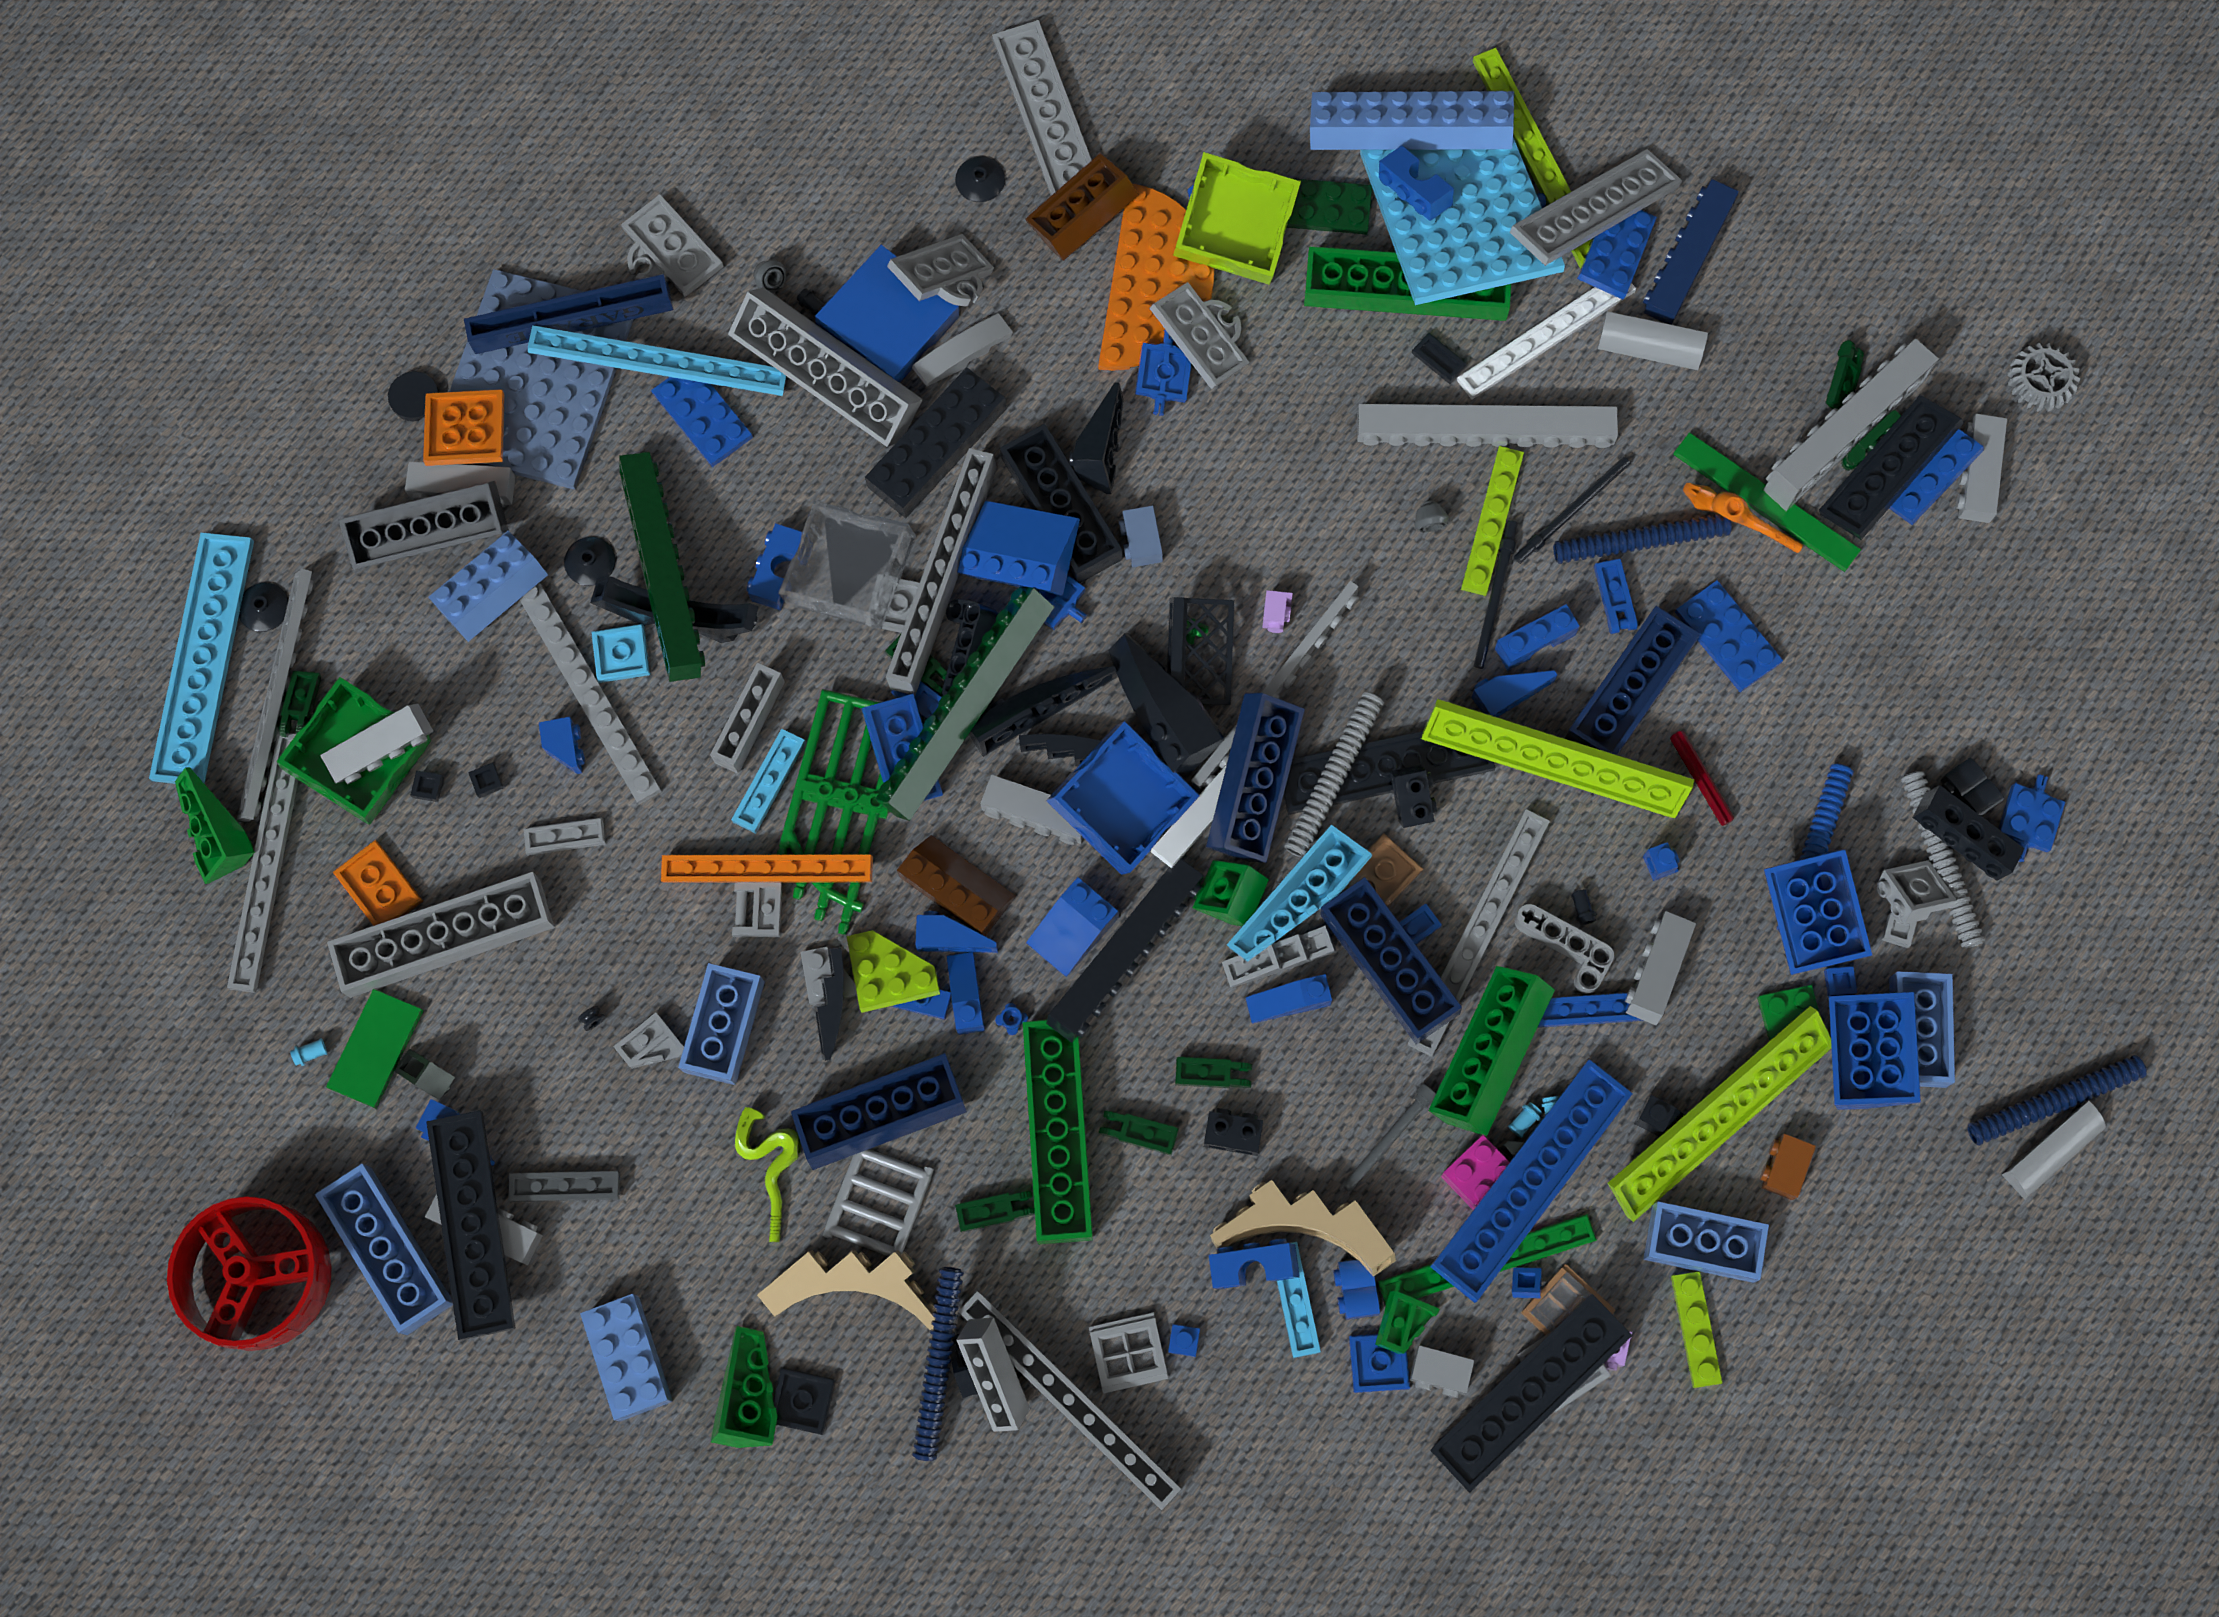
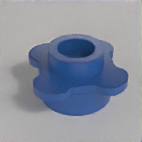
M1008 1003L1001 1015H997L995 1018L996 1024L1007 1029L1009 1035H1016L1018 1028L1023 1024L1022 1022H1027L1028 1020L1027 1014L1021 1013L1013 1003ZM1014 1017V1021H1009V1018Z

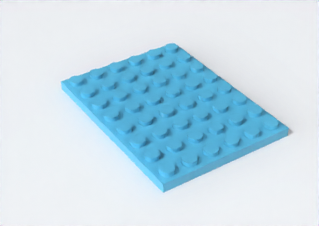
M1514 138L1512 149L1408 150L1419 159L1417 180H1427L1437 174L1454 188L1453 205L1431 221L1418 214L1413 206L1407 201L1400 199L1395 191L1380 181L1379 161L1394 150H1360L1362 161L1415 305L1564 272L1565 264L1562 257L1545 266L1510 233L1514 224L1542 209Z

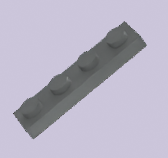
M619 1171L509 1173L508 1201L620 1200Z

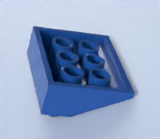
M985 501L963 546L957 573L1017 587H1031L1037 591L1063 596L1080 519Z
M1836 849L1764 869L1791 975L1872 956L1845 849Z
M1914 992L1829 996L1834 1104L1838 1110L1870 1109L1921 1103Z

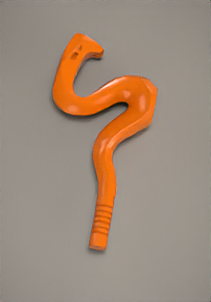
M1685 484L1683 492L1695 508L1702 511L1719 513L1733 522L1749 527L1774 539L1796 553L1801 551L1803 544L1755 516L1750 511L1747 502L1740 496L1726 491H1721L1717 494L1713 489L1704 485Z

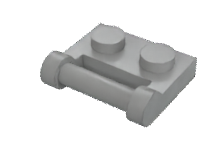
M735 883L734 892L737 893L735 927H732V936L741 938L780 937L782 883ZM754 892L752 927H746L747 893Z

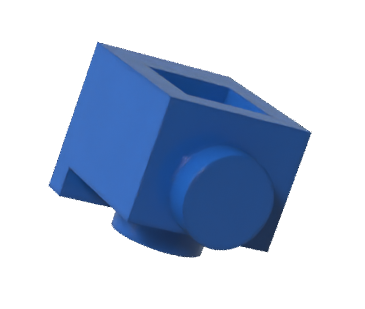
M1668 842L1648 849L1643 856L1653 881L1678 872L1679 858L1675 849H1671Z

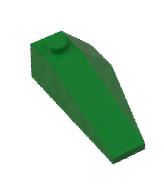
M740 1326L735 1328L715 1414L711 1443L735 1448L772 1446L777 1412L773 1404V1387L769 1379L768 1356L764 1332Z

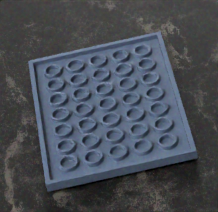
M493 269L477 316L584 291ZM634 319L574 333L626 341ZM467 341L449 392L503 390L504 392L503 462L472 464L510 467L515 475L575 490L617 368L528 353V343L475 354Z

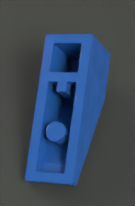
M1555 671L1496 676L1491 680L1486 678L1474 686L1475 690L1471 698L1482 713L1498 718L1554 683L1557 673Z
M925 911L923 915H917L916 949L918 952L998 953L997 942L944 915H939L937 911Z
M973 952L947 956L952 1005L958 1035L985 1031Z
M1326 974L1248 996L1246 997L1251 1023L1254 1024L1331 1006L1332 998Z

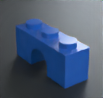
M1401 145L1379 161V179L1385 186H1389L1395 191L1400 199L1407 201L1413 206L1418 214L1431 221L1453 205L1454 188L1437 174L1427 180H1417L1419 159Z
M776 523L773 530L768 531L765 539V551L758 556L756 561V574L749 579L747 584V592L752 602L781 610L789 590V585L786 579L776 576L774 570L778 564L785 561L799 564L807 544L804 532Z
M1566 604L1498 639L1495 651L1507 671L1530 660L1532 655L1548 645L1555 647L1576 636L1580 626Z
M1286 1239L1271 1240L1270 1246L1260 1247V1243L1244 1244V1250L1233 1251V1247L1216 1249L1217 1254L1209 1255L1213 1289L1246 1286V1270L1251 1263L1256 1261L1263 1265L1266 1281L1300 1278L1296 1245L1287 1243Z

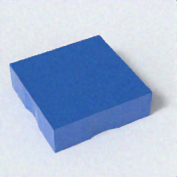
M880 245L815 315L816 325L900 383L913 369V364L919 361L923 353L936 344L959 318V306L945 301L939 295L919 301L887 267L890 259L897 256L883 245Z
M1124 721L1114 726L1046 801L1123 875L1130 873L1154 847L1162 833L1179 820L1198 799L1199 795L1177 773H1173L1168 766L1160 761L1152 748Z

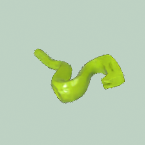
M745 1107L740 1116L735 1134L737 1153L745 1159L754 1160L764 1157L776 1147H783L782 1153L771 1163L765 1175V1187L771 1201L769 1242H780L782 1199L777 1179L783 1170L799 1158L801 1141L795 1130L789 1128L778 1129L771 1133L759 1146L752 1148L749 1145V1138L753 1124L758 1119H764L765 1116L754 1108Z

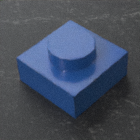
M1854 967L1824 970L1828 997L1857 994Z
M1513 1268V1298H1541V1268Z
M1172 1324L1168 1353L1196 1357L1200 1329Z

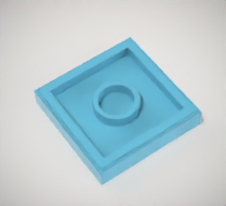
M643 624L592 631L598 683L650 675L645 627Z

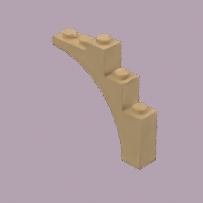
M1272 1180L1268 1183L1262 1182L1252 1190V1194L1249 1195L1253 1204L1252 1207L1246 1206L1237 1212L1236 1218L1228 1223L1223 1222L1219 1224L1210 1235L1217 1249L1229 1247L1240 1240L1259 1234L1274 1232L1303 1233L1319 1237L1343 1248L1359 1260L1373 1277L1396 1261L1395 1253L1356 1200L1351 1204L1344 1203L1337 1208L1336 1214L1332 1216L1314 1190L1308 1194L1307 1192L1300 1194L1294 1199V1204L1290 1205Z
M811 1250L757 1295L775 1317L794 1303L813 1295L832 1291L864 1292L893 1301L914 1314L929 1330L934 1327L931 1325V1322L935 1320V1317L932 1315L936 1308H934V1303L930 1302L928 1304L921 1296L924 1293L921 1287L914 1280L910 1283L907 1279L915 1272L912 1267L915 1263L905 1251L902 1254L899 1250L895 1251L872 1271L869 1267L872 1263L863 1252L858 1254L856 1250L852 1251L831 1270H828L826 1266L829 1263L820 1252L815 1254Z

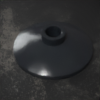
M978 156L970 158L961 164L956 173L955 183L959 193L967 200L987 202L1000 194L1005 184V175L1002 167L995 160ZM978 173L984 174L981 178H977L975 175Z
M585 537L577 540L568 548L564 557V568L567 575L575 583L583 586L596 585L597 579L610 576L615 567L613 549L606 541L597 537ZM587 555H591L592 559L588 562H585L584 557Z
M255 584L243 593L239 619L248 629L256 632L273 630L284 621L288 597L275 584ZM264 601V605L257 608V603Z

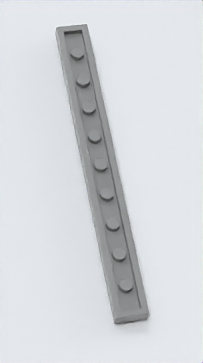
M301 569L294 576L236 819L238 821L249 822L253 820L254 817L258 816L261 808V802H258L260 792L264 791L267 777L264 776L265 768L269 767L272 761L273 752H270L271 743L275 742L279 728L276 727L277 718L281 717L284 702H281L283 692H287L290 684V678L287 677L289 668L293 667L296 660V653H293L295 643L298 644L302 634V629L299 628L300 620L304 619L307 613L306 595L311 593L313 587V580H310L312 571Z
M1350 580L1261 693L1280 699L1281 696L1278 694L1284 687L1288 689L1297 677L1294 675L1300 667L1304 669L1312 659L1310 655L1315 648L1320 649L1328 638L1326 636L1331 628L1335 630L1344 618L1342 616L1343 612L1347 608L1351 610L1359 600L1357 596L1358 585ZM1237 724L1191 780V787L1198 793H1201L1213 781L1220 767L1223 769L1227 765Z
M539 582L519 600L636 802L641 804L662 791Z
M280 732L277 735L254 850L255 853L253 855L227 988L230 990L257 993L298 780L283 771L276 762L296 736V734L292 733L288 737H281Z
M1527 809L1441 976V980L1458 1003L1550 822ZM1448 1023L1417 1045L1410 1038L1407 1045L1432 1057Z

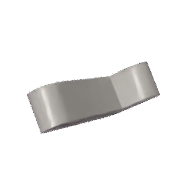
M1526 904L1522 906L1514 920L1517 929L1582 964L1574 979V987L1583 995L1594 993L1613 962L1614 951L1608 944L1535 905ZM1527 914L1532 916L1529 923L1524 922ZM1540 920L1544 921L1540 929L1537 930L1536 927ZM1548 926L1555 927L1559 935L1557 937H1550L1547 935L1545 928ZM1572 939L1579 940L1582 944V949L1574 950L1571 948L1569 941ZM1594 953H1603L1606 956V963H1598L1594 959ZM1588 975L1592 977L1594 986H1585L1581 981V976Z

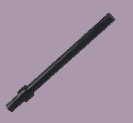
M1626 457L1619 460L1539 534L1531 536L1526 541L1527 544L1514 555V559L1521 564L1533 552H1538L1544 547L1545 541L1630 465V461Z
M1508 521L1504 539H1501L1499 551L1501 553L1473 665L1475 668H1484L1510 556L1515 551L1516 542L1514 539L1518 527V522Z

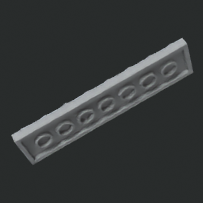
M1036 20L993 34L992 39L1050 196H1052L1091 161V157L1040 22Z
M1646 149L1514 224L1510 233L1546 266L1678 189L1682 180Z

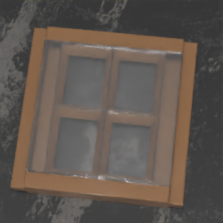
M1565 1264L1541 1290V1298H1534L1521 1314L1546 1336L1555 1330L1591 1294L1612 1314L1616 1310Z

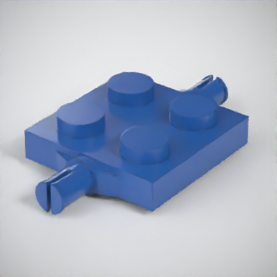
M1164 330L1163 343L1157 345L1142 344L1135 390L1136 395L1155 399L1153 414L1157 415L1159 412L1158 416L1164 415L1165 401L1186 402L1191 362L1180 348L1173 345L1174 340L1166 330Z
M1067 575L1063 596L1038 591L1054 606L1044 622L1051 629L1055 630L1061 621L1069 615L1080 623H1083L1086 619L1087 614L1076 607L1077 601L1085 592V587Z
M2037 775L2034 788H2027L2017 783L2011 785L1998 827L1999 830L2025 848L2018 862H2024L2027 848L2049 852L2053 846L2065 802L2051 797L2044 792L2049 779L2047 776L2044 777V775Z

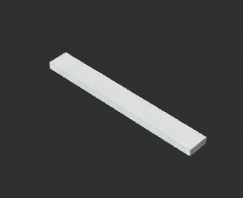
M1632 283L1629 287L1628 293L1625 296V298L1632 295L1636 291V288ZM1596 287L1592 288L1457 377L1458 383L1468 396L1474 399L1621 302L1622 299Z

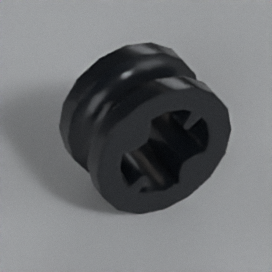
M598 1006L587 1009L578 1017V1021L584 1023L583 1028L585 1031L592 1030L605 1020L606 1017L604 1014L599 1013L600 1008Z

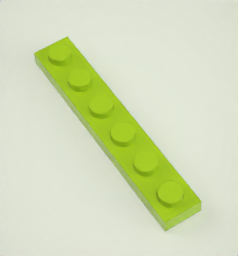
M1502 446L1498 448L1461 590L1483 596L1487 595L1524 454L1522 451Z

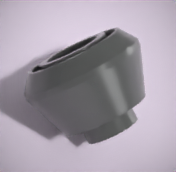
M776 260L760 262L753 272L758 289L765 288L772 294L779 291L786 281V269L782 263Z
M1428 501L1420 505L1421 508L1416 512L1414 523L1417 530L1427 533L1441 530L1447 526L1450 519L1440 504H1436L1435 501Z

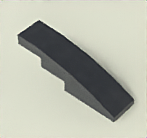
M1019 735L1021 752L1047 749L1048 759L1074 757L1075 767L1101 742L1100 740L1073 735Z
M840 947L827 949L831 975L821 977L825 1004L814 1005L821 1055L825 1061L831 1060L839 1032L843 1006L844 973Z

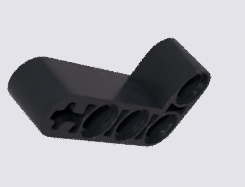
M953 599L948 604L946 617L948 620L960 624L943 685V696L952 687L954 678L967 665L969 656L976 652L982 643L985 633L990 631L995 624L998 615L995 609L974 601Z

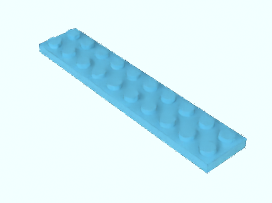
M200 533L149 779L154 782L175 784L176 779L184 768L190 767L205 784L254 544L252 538Z

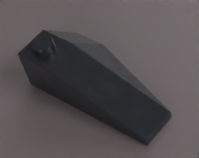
M1114 382L1076 440L1074 451L1070 452V465L1074 467L1077 477L1105 494H1112L1116 475V465H1113V452H1118L1119 448L1117 429L1121 428L1124 402L1119 382Z

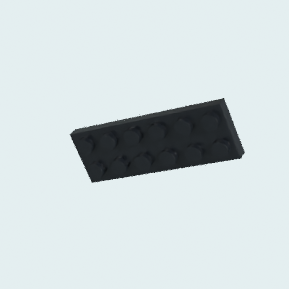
M1919 395L1819 509L1820 515L1862 540L1963 425L1962 418Z

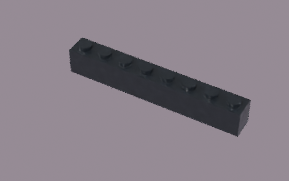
M1181 858L1172 868L1169 867L1048 1014L1046 1024L1071 1043L1078 1036L1083 1038L1091 1027L1089 1022L1094 1016L1099 1018L1107 1007L1105 1002L1109 997L1115 998L1124 986L1122 981L1126 976L1131 978L1140 966L1138 964L1139 960L1143 956L1147 958L1156 946L1154 944L1156 939L1166 936L1172 927L1169 923L1173 918L1179 919L1187 909L1185 904L1190 897L1195 899L1203 889L1201 882L1204 875Z

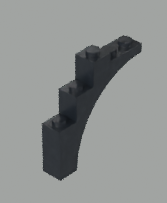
M611 576L597 579L591 604L644 626L655 624L646 589ZM691 600L687 602L688 608L692 607L694 611L695 623H692L693 630L698 629L699 634L719 643L734 641L738 634L751 632L758 620L757 611L759 607L751 603L712 604Z

